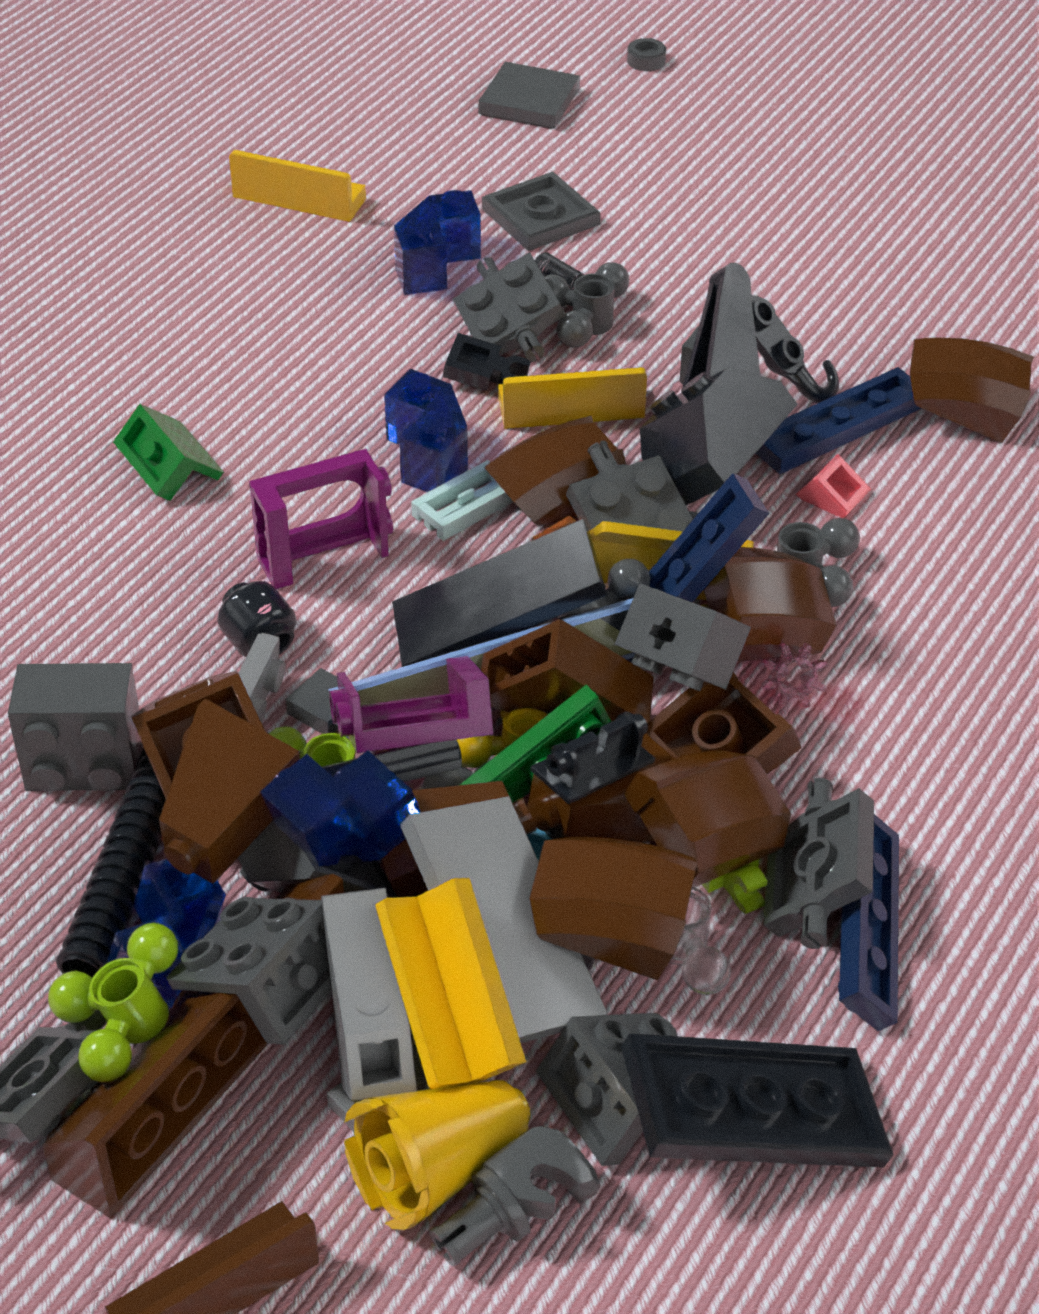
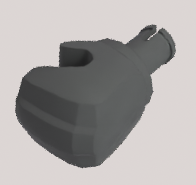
M543 1126L533 1127L482 1164L481 1170L472 1176L476 1198L438 1227L435 1226L429 1230L430 1237L438 1251H441L443 1248L446 1249L447 1252L443 1257L453 1267L458 1265L461 1259L499 1231L518 1242L531 1232L526 1216L548 1220L552 1219L555 1213V1197L545 1190L534 1186L531 1179L542 1177L547 1180L556 1181L565 1186L579 1203H582L593 1197L600 1188V1182L595 1169L570 1138L562 1132Z

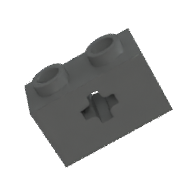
M639 583L615 645L635 653L631 663L661 676L666 666L673 668L669 679L701 691L705 681L726 690L751 627L714 610Z

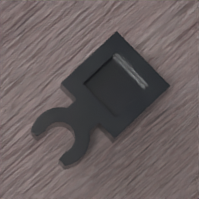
M457 333L446 360L442 377L487 391L490 382L503 384V380L507 377L528 376L531 361L521 356L502 357L500 356L502 346Z

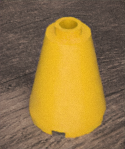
M492 1080L366 1098L352 1105L346 1112L344 1121L345 1123L354 1119V1136L344 1140L345 1154L352 1177L364 1201L372 1211L383 1206L394 1218L385 1222L387 1226L397 1230L409 1229L421 1223L472 1181V1176L481 1170L482 1164L528 1131V1123L531 1117L530 1107L523 1093L519 1089L513 1088L504 1080Z

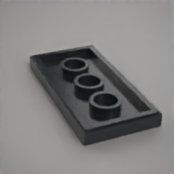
M583 519L392 601L402 667L530 629L607 595L592 537Z
M629 1033L621 1046L651 1158L884 1168L894 1155L856 1048Z

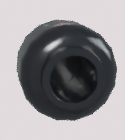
M266 581L242 582L234 585L225 593L222 600L223 604L218 612L217 622L220 630L239 654L247 657L257 635L261 633L280 637L279 655L291 645L295 636L296 615L274 586Z

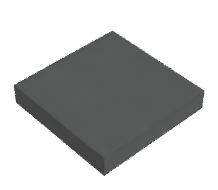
M504 62L479 99L478 114L555 128L580 88V75Z
M554 172L482 197V210L527 251L600 225V211Z

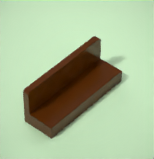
M281 1201L105 1306L106 1313L237 1314L319 1263L315 1223L308 1213H302L295 1218L284 1202Z

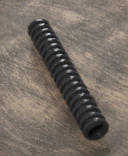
M144 747L131 776V781L126 788V794H124L121 800L120 807L114 817L115 820L103 844L104 848H102L98 856V862H96L93 868L92 876L86 885L80 905L75 912V919L70 924L69 934L66 935L62 949L56 958L57 968L62 974L79 971L93 978L100 968L115 960L116 951H118L122 943V936H124L127 930L128 922L134 912L133 908L144 886V879H146L150 871V865L160 845L162 833L159 819L166 798Z

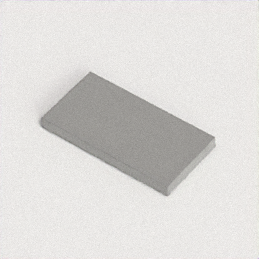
M509 797L410 814L401 823L400 826L428 891L453 878H470L521 1043L561 1033L571 1017L608 1014L581 954L543 941L536 934L529 898L539 861Z

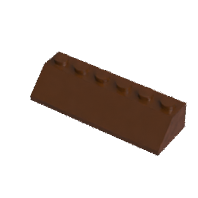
M332 873L288 885L276 899L321 900V896L344 893L343 879ZM182 990L179 993L173 1007L169 1010L168 1020L163 1029L150 1040L133 1045L131 1063L127 1071L114 1081L98 1082L91 1089L90 1095L71 1115L63 1116L58 1125L48 1134L42 1146L51 1181L108 1218L112 1219L269 1044L264 1040L237 994Z

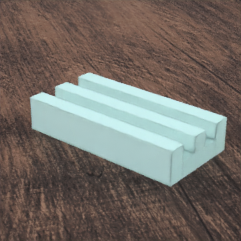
M487 460L411 501L412 516L418 521L423 518L424 526L430 531L436 528L437 537L444 541L513 503V501L484 468L490 462ZM490 482L489 484H487V485L481 487L480 489L474 491L475 489L479 488L480 486H482V485H484V484ZM457 500L456 502L452 503L451 505H449V506H447V507H445V508H443V509H441L440 511L437 512V510H439L440 508H442V507H444V506L450 504L451 502Z

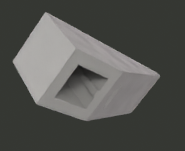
M385 888L321 896L341 1082L351 1101L417 1091L409 1020L375 907L376 903L387 898Z

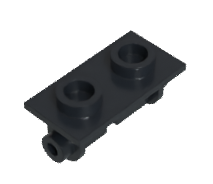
M624 712L618 715L616 720L600 727L599 734L597 735L591 731L568 743L554 745L546 759L532 765L530 771L566 803L571 804L654 763L655 757L641 746L643 735L648 731L647 722L638 713Z

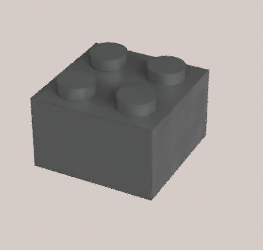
M132 663L17 664L8 717L25 791L126 790L144 747L131 718L133 714L139 711Z

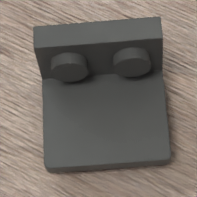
M243 897L230 903L221 912V920L206 936L191 944L182 953L181 962L170 972L166 979L172 989L237 994L266 1043L285 1045L331 992L322 901L293 898L265 899Z
M658 1013L571 1017L536 1069L538 1076L601 1166L620 1164L643 1132L621 1046L629 1033L677 1036L674 1026Z

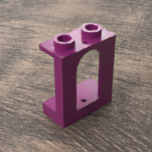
M367 449L249 481L257 559L271 585L276 589L294 584L292 561L368 538L372 541L381 558L389 556L388 535L393 534L394 528L390 512L386 507V497L392 494L391 482L384 466L377 467ZM348 480L360 485V498L349 511L289 530L287 507L282 497L339 481Z
M468 656L446 659L449 694L360 705L358 692L346 673L340 672L337 673L338 690L329 691L333 724H338L340 737L348 736L356 753L494 735L489 680Z

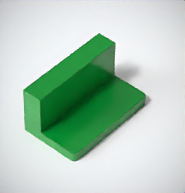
M142 404L138 405L113 441L156 496L169 501L175 496L192 470L219 480L224 473L183 423Z

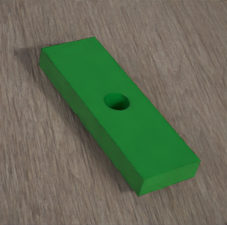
M586 684L460 785L502 781L511 801L515 802L530 793L534 775L530 771L531 766L545 760L551 753L554 745L568 743L591 731L597 735L599 734L600 727L610 723L611 720L598 696Z

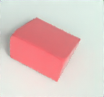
M837 454L817 471L796 495L807 503L840 518H844L871 491V488Z

